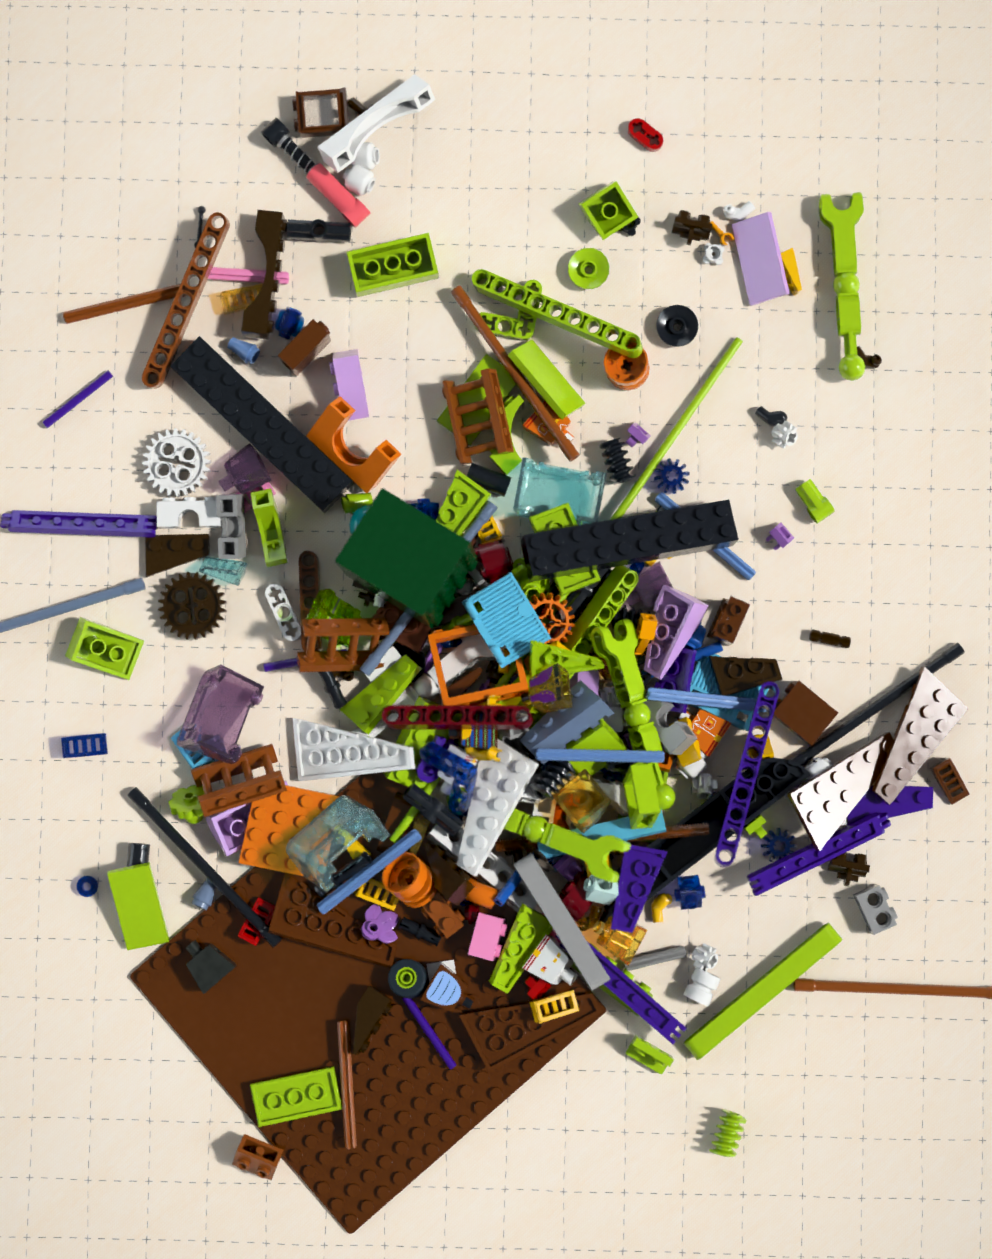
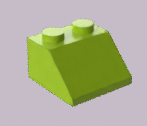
M612 181L578 203L602 240L638 218L617 181Z

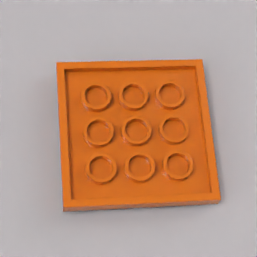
M285 785L287 791L251 802L239 863L322 880L340 796Z

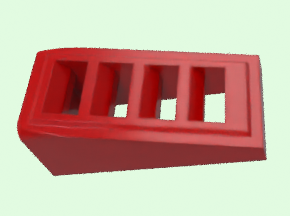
M258 897L252 909L256 914L264 917V922L268 925L275 905ZM260 905L269 910V914L257 909ZM247 919L238 934V937L255 946L258 945L262 937L259 931L250 925ZM246 929L256 933V938L246 933Z

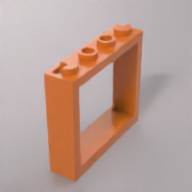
M473 624L466 627L465 625H457L452 630L447 631L439 629L428 635L443 706H476L488 700V697L491 695L501 696V698L496 700L498 702L520 697L522 694L529 692L521 657L515 660L519 683L449 698L436 643L478 635L480 632L476 625Z

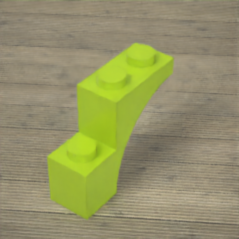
M512 395L504 402L510 436L515 413L524 403V399L520 395L516 398ZM514 445V452L509 454H498L496 449L490 450L492 453L489 457L490 460L504 475H508L522 462Z

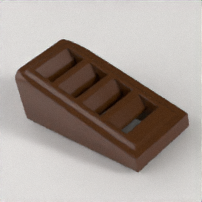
M481 667L476 668L447 687L448 696L463 695L482 674L483 670Z
M946 758L929 768L951 805L970 795L950 758ZM946 767L949 768V771L940 775L939 771L945 769ZM951 774L953 775V778L944 782V778ZM955 781L958 783V785L948 790V785ZM961 788L962 792L952 797L951 793Z

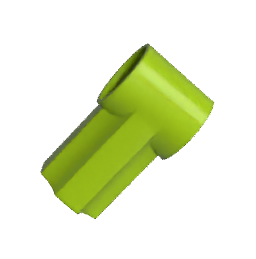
M811 479L795 489L807 506V512L816 524L835 512L829 500L821 495Z

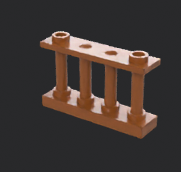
M487 368L480 370L482 375L480 379L456 386L455 381H442L444 386L442 393L447 400L457 447L455 453L460 464H471V455L494 449L498 451V454L514 452L497 371L495 369ZM481 387L485 389V400L460 406L457 394ZM484 408L489 409L491 418L488 421L464 427L462 414ZM487 429L494 431V441L472 447L468 446L466 435Z
M386 618L302 619L301 624L304 637L308 636L306 652H297L296 659L299 672L361 671L359 668L378 647L380 635H389L390 633ZM371 635L369 650L357 651L359 636ZM317 636H329L327 651H315ZM338 636H350L348 651H336ZM379 663L376 669L384 667V663Z
M273 744L191 769L196 786H203L204 795L198 796V800L204 817L287 791L281 770L274 772L272 763L278 762ZM264 766L266 775L254 778L252 770ZM244 773L246 781L233 785L231 777ZM223 779L225 788L213 791L211 783Z

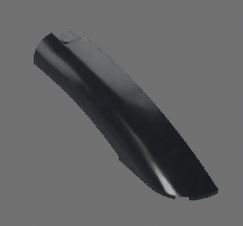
M769 758L762 760L744 826L811 774L803 766L789 759ZM748 769L742 773L745 779H751L753 776L752 772ZM735 779L674 825L676 828V825H680V827L683 825L684 827V824L685 826L687 824L692 826V824L695 825L696 823L697 825L699 823L700 826V823H704V825L709 823L708 835L705 833L702 836L697 834V836L692 835V837L690 835L689 837L687 835L682 837L681 835L678 838H674V836L673 838L665 837V839L662 837V839L657 838L646 847L668 851L647 900L717 847ZM744 790L736 791L738 799L744 800L747 798ZM733 810L730 812L733 820L741 819L742 816L739 811ZM726 831L724 836L728 839L735 833ZM619 867V868L616 870V872H618L619 875H620V869H621V867Z

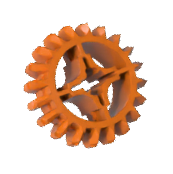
M540 593L539 599L536 595L531 596L534 602H529L534 610L538 606L545 604V608L542 609V613L538 616L539 619L546 618L547 615L548 620L555 622L549 624L542 623L548 634H550L553 627H560L557 634L546 641L545 644H551L555 641L560 642V640L567 642L568 639L565 637V634L572 635L568 627L575 626L574 623H569V619L575 618L574 615H568L572 607L564 608L567 601L562 600L560 602V595H556L553 599V593H548L546 597L544 593ZM552 605L559 611L561 620L554 617L553 609H551Z

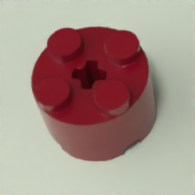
M503 536L480 543L477 548H474L477 559L484 566L481 568L483 578L487 582H491V584L513 570V560L510 551L502 543L505 542Z
M579 871L574 876L571 883L568 881L561 889L562 893L558 895L575 921H578L590 909L589 907L593 903V901L586 900L584 882L588 876L582 871Z

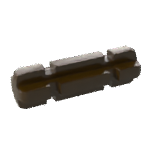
M814 629L810 631V641H820V643L833 646L840 645L842 648L850 647V637H840L838 634L828 632L820 633L819 630Z

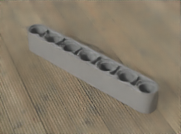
M530 853L514 863V867L591 990L593 991L609 981L608 974L533 854Z

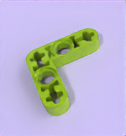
M529 280L525 283L524 287L526 288L536 285V289L539 290L538 293L542 294V285L539 281ZM540 302L536 303L534 308H539ZM520 310L517 318L487 312L479 313L482 318L486 317L487 322L493 323V319H497L495 330H491L494 335L527 341L534 334L537 318L532 315L527 316ZM520 318L533 320V323L528 321L527 329L531 332L526 333V336H523L522 332L518 331L519 328L522 329L524 326V320L520 321ZM501 321H507L510 324V329L502 332L498 329V324Z

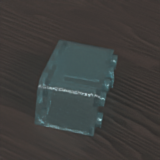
M523 457L513 511L517 512L516 516L529 518V515L534 516L569 503L577 524L584 525L598 522L607 473L596 471V473L589 475V471L586 470L584 472L543 464L544 462H539V465H537V462H534L533 459Z
M342 795L287 843L286 852L306 879L327 892L334 886L331 882V874L336 871V868L331 863L361 835L367 841L375 837L383 842L390 836V833L374 811L350 796Z

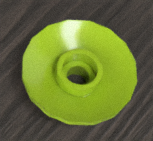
M584 248L578 250L571 257L568 263V274L576 286L583 289H595L606 281L609 275V262L601 251L594 248ZM586 267L592 268V272L590 274H587L584 269Z

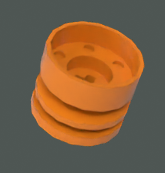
M630 343L627 348L633 349L637 346V343ZM644 348L641 355L637 358H629L611 349H608L605 353L604 367L612 385L618 389L629 391L637 389L645 383L649 376L650 367ZM625 364H628L629 366H631V367H630V368H631L630 371H627L626 369H624V368H625V367H624Z
M404 852L386 866L382 872L384 888L407 907H422L430 902L437 892L430 867L413 853Z

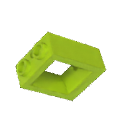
M637 762L630 766L623 780L631 829L652 828L661 812L652 763Z

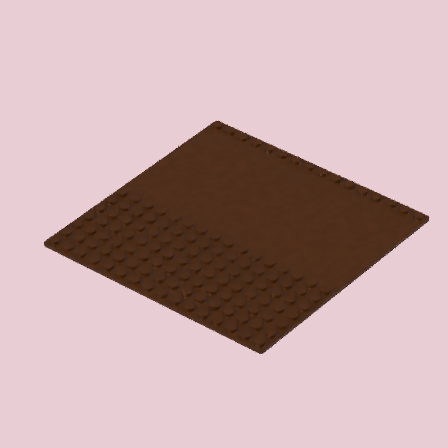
M383 772L363 774L337 795L340 796L323 879L327 877L329 872L338 871L353 860L336 834L335 830L339 826H342L371 852L370 857L372 861L383 853L377 851V847L397 792L404 794L408 788L407 786L388 779ZM418 812L406 829L405 835L416 829L421 834L422 839L406 852L415 854L430 867L424 844L427 842L433 847L435 846L426 836L436 824L431 823ZM456 834L453 837L448 835L452 842H457ZM254 867L231 888L251 908H253L258 897L276 905L285 872ZM456 867L458 870H463L464 872H466L472 879L478 881L475 877H473L470 873H468L461 867ZM384 869L372 878L382 882V872ZM291 874V877L300 883L303 882L309 889L317 893L314 883L322 880ZM368 882L366 883V885H365V887H364L363 893H365V891H366V888H367V886H368V884H369ZM374 885L370 896H373L377 886ZM382 888L378 899L381 900L385 889ZM352 893L337 904V906L346 911L355 920L358 919L364 923L366 921V910L375 903L357 897ZM389 893L386 900L387 903L390 902L393 894ZM222 895L212 903L211 907H208L207 911L204 910L138 967L130 977L257 1127L258 1122L250 1088L252 1083L334 1066L342 1102L337 1023L341 1020L349 1021L356 1148H345L342 1109L258 1127L273 1146L284 1150L282 1156L349 1234L359 1229L606 1012L605 1006L594 995L602 1013L499 1068L488 1072L459 1014L530 1003L534 1000L527 994L531 988L525 981L529 976L537 981L540 977L524 970L507 994L489 982L499 958L496 957L495 961H490L468 955L476 923L470 925L468 920L464 919V926L449 938L443 935L436 947L425 940H417L414 935L398 929L403 917H406L420 925L421 923L426 924L425 927L436 931L434 929L436 924L432 918L428 920L421 912L423 907H407L400 900L394 911L380 906L382 912L392 911L399 916L397 925L392 929L398 937L392 942L397 946L392 966L402 959H412L421 963L427 970V964L454 960L456 974L468 984L464 993L475 999L469 1010L457 1004L454 1011L450 1012L420 1000L423 993L418 997L412 998L456 1063V1066L449 1070L403 1002V997L391 990L388 983V973L391 968L281 937V942L274 948L263 937H261L258 945L255 946L238 937L246 918ZM464 899L459 906L452 902L450 905L454 910L458 909L465 918V908L469 907L470 903L473 902ZM474 903V905L479 906L480 913L506 919L505 924H508L505 937H501L499 944L502 945L503 949L518 913L506 903L503 906H498L494 903L491 909ZM260 905L257 908L266 914L270 912ZM258 915L263 921H265L264 917ZM246 929V933L256 938V933ZM194 940L203 949L212 943L237 965L205 994L200 990L186 965L193 959L186 947ZM577 976L571 985L563 979L558 985L549 983L552 986L541 998L574 990L575 995L593 992ZM368 986H373L393 999L391 1003L393 1008L387 1017L383 1016L379 1023L382 1025L376 1035L372 1034L368 1040L370 1045L364 1053L360 1052L359 1055L353 1054L357 1004Z

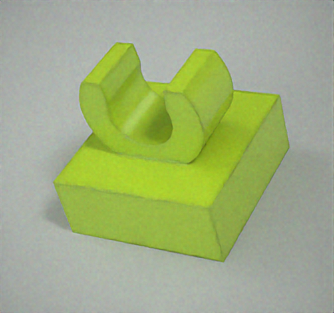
M758 815L743 827L747 834L751 835L755 832L760 839L768 834L762 827L766 823L762 815Z

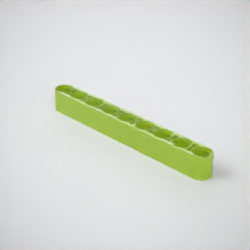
M479 269L472 274V283L480 294L629 358H637L643 351L640 338L630 331L487 270ZM487 279L486 283L478 284L480 280ZM506 287L503 292H497L498 288ZM518 295H524L521 300H515ZM536 303H543L540 308H533ZM557 310L561 311V314L559 316H552L553 312ZM579 318V323L575 325L571 324V321L573 319ZM592 327H599L597 332H589ZM613 334L618 335V338H617L616 340H614V341H609V340H608V338H609L611 335H613ZM630 343H637L635 348H627Z
M626 566L615 567L576 621L575 626L570 630L572 635L566 636L568 641H562L561 644L571 651L588 655L593 647L591 640L592 630L595 627H607L637 585L638 574ZM574 673L559 675L561 692ZM554 675L550 676L546 682L530 687V700L525 702L521 700L518 706L527 707L531 712L533 722L529 727L530 729L546 715L555 702H531V696L548 690L555 695V699L558 697L556 696L557 691L553 684Z
M829 922L824 924L688 1037L683 1044L696 1060L701 1059L842 941L841 936Z

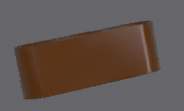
M397 792L377 851L385 852L395 844L390 840V837L412 807L402 798L403 794Z

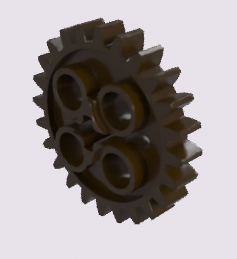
M187 572L186 578L179 574V581L171 578L172 586L165 584L168 591L160 592L165 598L158 600V602L163 604V607L158 608V611L164 612V615L160 617L161 620L167 619L164 626H172L170 633L173 634L178 630L177 637L181 638L185 633L186 640H189L191 635H193L195 640H198L199 634L206 638V631L213 634V626L220 628L217 621L225 620L220 614L227 612V610L222 608V605L226 604L227 601L221 600L225 593H218L221 586H213L215 582L213 578L207 582L208 575L204 574L200 578L199 572H196L194 577H192L191 573ZM190 587H192L193 589V602L197 604V607H194V614L196 618L195 625H193L192 623V609L188 608V605L191 604V598L189 594ZM200 589L207 591V596L203 600L197 598V592ZM180 591H184L186 594V599L183 602H177L176 594ZM204 609L208 610L209 618L201 621L199 613ZM182 612L188 614V620L185 623H180L178 620V616Z

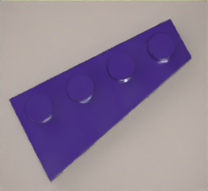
M872 785L847 816L846 826L875 812L879 814L887 812L889 818L931 809L933 808V787L905 786L894 801L887 805L872 791L874 786Z
M631 845L628 852H623L618 881V896L615 898L611 930L633 933L668 851Z

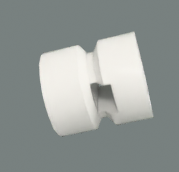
M696 967L691 977L693 984H688L684 995L703 1005L709 1006L713 998L711 990L717 989L721 979Z

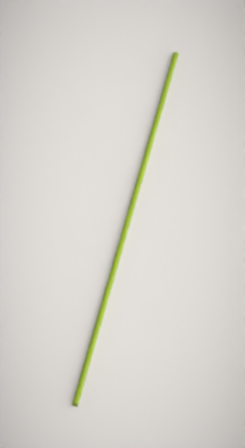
M736 337L610 520L622 518L743 343L740 338ZM569 593L561 596L560 602L565 600ZM552 605L551 609H553V615H555L558 610ZM547 615L546 618H543L541 620L542 623L549 624L550 620L547 619ZM526 653L525 655L521 656L522 661L524 660V658L526 657V655H527L528 653ZM515 661L511 662L508 674H504L494 688L505 686L517 670ZM458 739L456 743L459 744L458 746L462 747L461 739ZM438 777L437 780L429 782L423 791L431 795L442 778ZM412 806L390 837L392 842L396 843L399 841L419 812L415 807Z

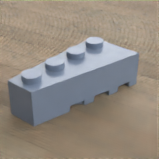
M580 680L525 734L520 742L535 757L536 749H565V744L569 741L578 740L582 737L581 733L589 727L593 729L599 725L598 721L604 716L610 717L614 712ZM539 760V761H540L542 764H544V763H546V762L549 761V760Z

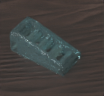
M206 557L199 572L239 586L245 575L248 563Z

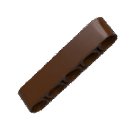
M307 550L300 554L298 560L301 621L302 619L310 618L321 619L319 558L314 552ZM308 555L314 557V563L311 566H305L303 563L304 558ZM308 576L315 578V584L312 587L304 585V580ZM309 597H313L316 600V605L311 609L305 606V601ZM301 624L302 649L306 652L308 636L304 637ZM317 636L316 641L318 645L315 651H321L322 636Z

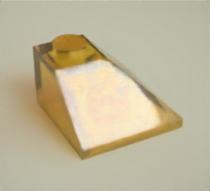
M586 769L566 783L564 788H560L559 794H553L554 799L582 833L586 832L601 819L611 803V800Z

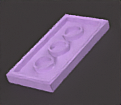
M765 212L732 224L750 305L754 306L790 294L772 213Z

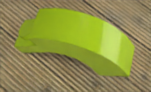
M271 488L250 493L253 511L261 535L266 566L272 567L288 563L282 526Z

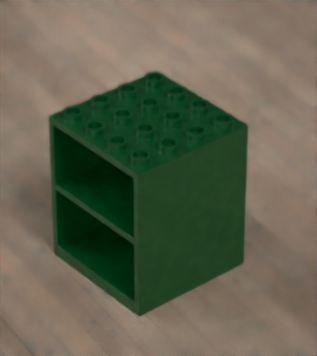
M381 488L335 562L346 576L432 629L434 625L438 626L444 615H442L444 609L446 607L449 608L454 602L455 597L453 595L456 590L463 588L467 580L465 576L469 571L472 572L478 564L476 560L478 557L470 541L384 488Z

